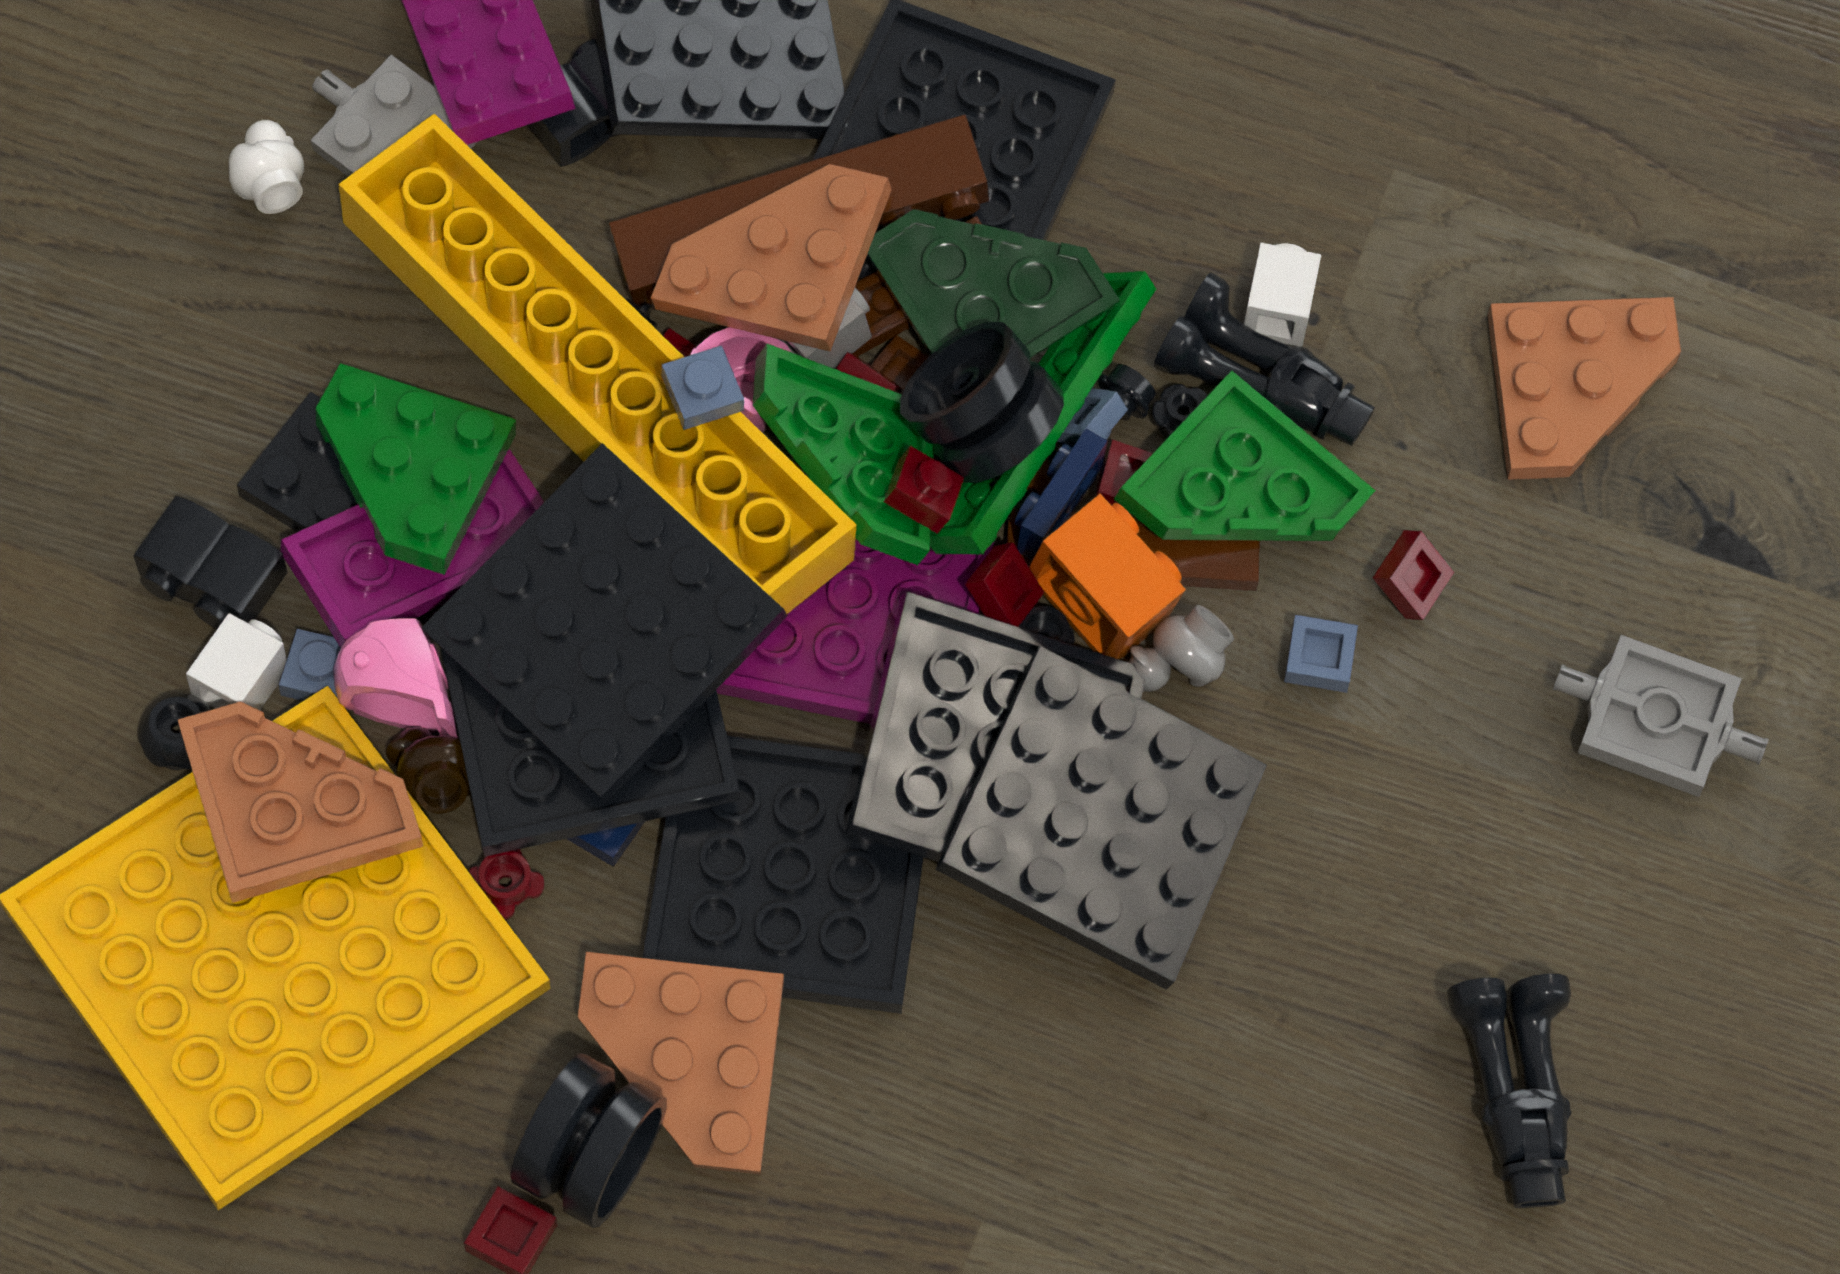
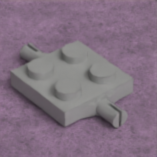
M390 55L366 82L354 89L332 74L329 69L322 71V79L318 76L312 86L313 91L319 93L337 107L334 116L311 139L313 150L348 177L433 114L437 115L451 129L435 87L393 55ZM477 142L467 146L471 149Z
M1620 635L1611 662L1600 672L1598 678L1562 664L1553 688L1555 691L1558 690L1589 702L1587 707L1588 725L1578 750L1579 754L1697 797L1700 796L1711 766L1721 756L1723 751L1756 762L1759 765L1769 740L1768 738H1762L1732 727L1734 722L1732 705L1742 678Z

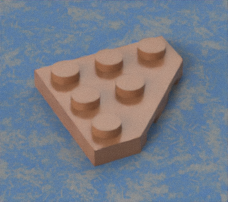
M828 164L673 243L651 296L655 309L831 351L892 190L888 177Z
M1674 297L1494 303L1490 305L1487 316L1507 480L1570 477L1585 461L1587 454L1605 435L1608 436L1639 404L1640 398L1659 378L1662 379L1677 363L1681 353Z
M241 701L178 719L181 736L232 903L423 847L422 836L402 778L381 768L375 771L346 757L345 751L298 729L297 732L289 730L266 719L264 712Z
M586 952L578 1010V1019L595 1042L598 1043L628 1083L638 1082L667 1098V1110L662 1126L694 1167L761 1175L784 974Z

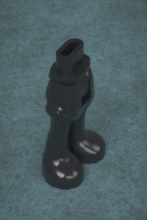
M1210 272L1195 293L1185 316H1180L1168 332L1157 353L1154 366L1169 374L1190 375L1216 386L1233 371L1301 429L1312 432L1314 436L1322 440L1329 433L1348 445L1353 446L1371 418L1375 407L1353 395L1355 385L1348 382L1342 389L1343 379L1339 374L1315 357L1307 348L1302 346L1292 347L1269 338L1244 325L1229 312L1230 286L1224 279ZM1207 343L1243 358L1270 374L1267 377L1219 353Z
M1551 973L1533 975L1512 984L1507 991L1504 980L1498 978L1470 979L1451 986L1447 990L1451 1014L1467 1029L1475 1051L1483 1082L1485 1106L1480 1111L1482 1121L1488 1126L1494 1151L1502 1166L1499 1171L1500 1179L1510 1182L1513 1206L1515 1208H1535L1565 1203L1562 1176L1569 1172L1568 1161L1564 1159L1567 1149V1121L1572 1112L1569 1100L1561 1094L1553 1062L1550 1032L1552 1019L1565 1009L1570 1002L1571 989L1569 978L1566 975ZM1506 1008L1514 1029L1525 1083V1089L1516 1091L1509 1063L1504 1029Z

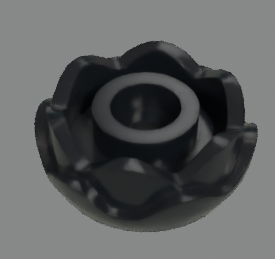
M187 693L168 694L152 702L142 713L137 727V738L147 759L155 766L166 767L170 770L191 769L181 732L173 733L172 729L178 726V719L212 710L211 707L200 698Z

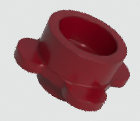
M520 849L486 856L480 866L472 867L468 871L505 920L513 917L515 908L526 899L540 897L545 887L543 876L538 872L530 870L529 863L522 856ZM502 878H509L512 883L508 887H502L499 881Z

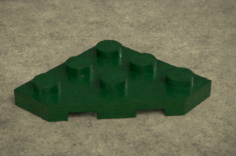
M915 209L875 233L867 254L868 259L930 355L943 343L968 328L985 322H1003L1013 330L1028 348L1032 358L1120 301L1085 247L1063 242L1061 244L1024 236L1025 234L978 223L974 225Z

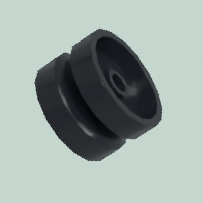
M985 322L976 325L943 343L923 361L909 379L900 398V414L922 439L929 444H934L935 455L946 467L963 476V483H980L992 479L1021 463L1042 444L1057 424L1064 407L1063 390L1037 362L1031 361L1028 348L1013 330L1003 322Z
M579 1053L561 1071L538 1105L514 1156L510 1178L511 1183L539 1199L548 1198L563 1187V1212L592 1228L600 1227L611 1216L638 1176L662 1126L667 1110V1098L638 1082H631L615 1093V1070L587 1054Z

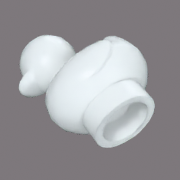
M271 120L257 121L248 128L244 138L245 143L238 144L230 153L228 161L229 181L235 193L243 199L253 200L260 212L275 214L289 209L301 198L303 189L300 180L304 173V161L300 151L294 146L293 139L290 136H286V132L278 123Z

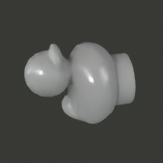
M1196 605L1187 616H1169L1158 623L1154 630V648L1131 646L1132 656L1128 663L1134 664L1138 674L1145 680L1143 691L1146 692L1159 690L1166 685L1170 678L1171 665L1188 677L1192 686L1202 687L1221 676L1225 669L1226 659L1224 650L1233 642L1234 637L1228 627L1214 613L1201 605Z

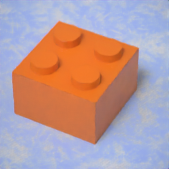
M1100 493L1043 540L1029 568L1044 590L1043 595L1057 610L1064 614L1068 623L1094 652L1121 660L1130 652L1131 646L1139 645L1154 632L1158 623L1169 617L1186 589L1180 583L1182 576L1173 561L1161 551L1153 553L1137 535L1139 527L1131 514L1118 503L1110 505Z

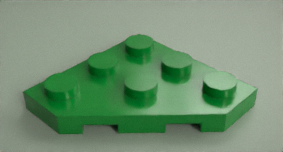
M766 344L756 357L753 407L809 479L857 525L856 539L861 545L918 565L930 551V529L883 502L898 459L910 445L933 459L934 444H929L922 439L900 414V398L902 394Z
M342 363L339 364L316 407V425L325 442H330L340 462V471L359 507H364L374 526L375 538L384 555L445 575L516 436V419Z
M1231 371L1118 491L1114 500L1162 540L1333 541L1365 506L1376 490L1236 373Z

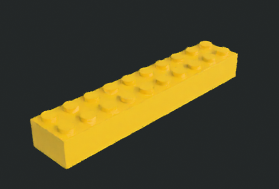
M431 115L339 183L343 223L579 458L585 461L603 443L783 607L787 614L854 561L857 525L744 414L738 412L683 430L662 379L661 371L662 364L684 358V356L437 115Z

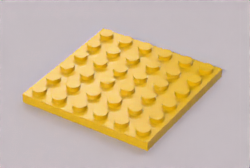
M329 686L321 689L273 720V722L289 730L297 732L299 729L345 751L346 757L375 771L381 768L394 774L348 711L339 703L338 698ZM191 772L0 894V905L218 1211L551 989L548 976L408 791L407 793L422 836L423 847L232 903L194 775Z

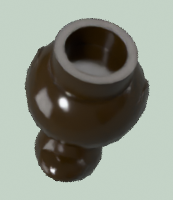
M411 727L402 731L397 739L388 745L386 755L390 762L397 765L396 776L404 780L406 790L415 802L420 804L425 810L436 814L452 812L459 808L466 800V797L471 794L459 738L442 735L434 736L426 728Z

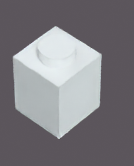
M1260 243L1244 325L1287 345L1303 346L1321 254L1306 252V250L1294 244L1282 243L1271 245Z
M229 613L186 673L191 695L206 702L212 710L240 701L261 710L280 683L287 661L281 637L263 622L252 619L249 623H246Z

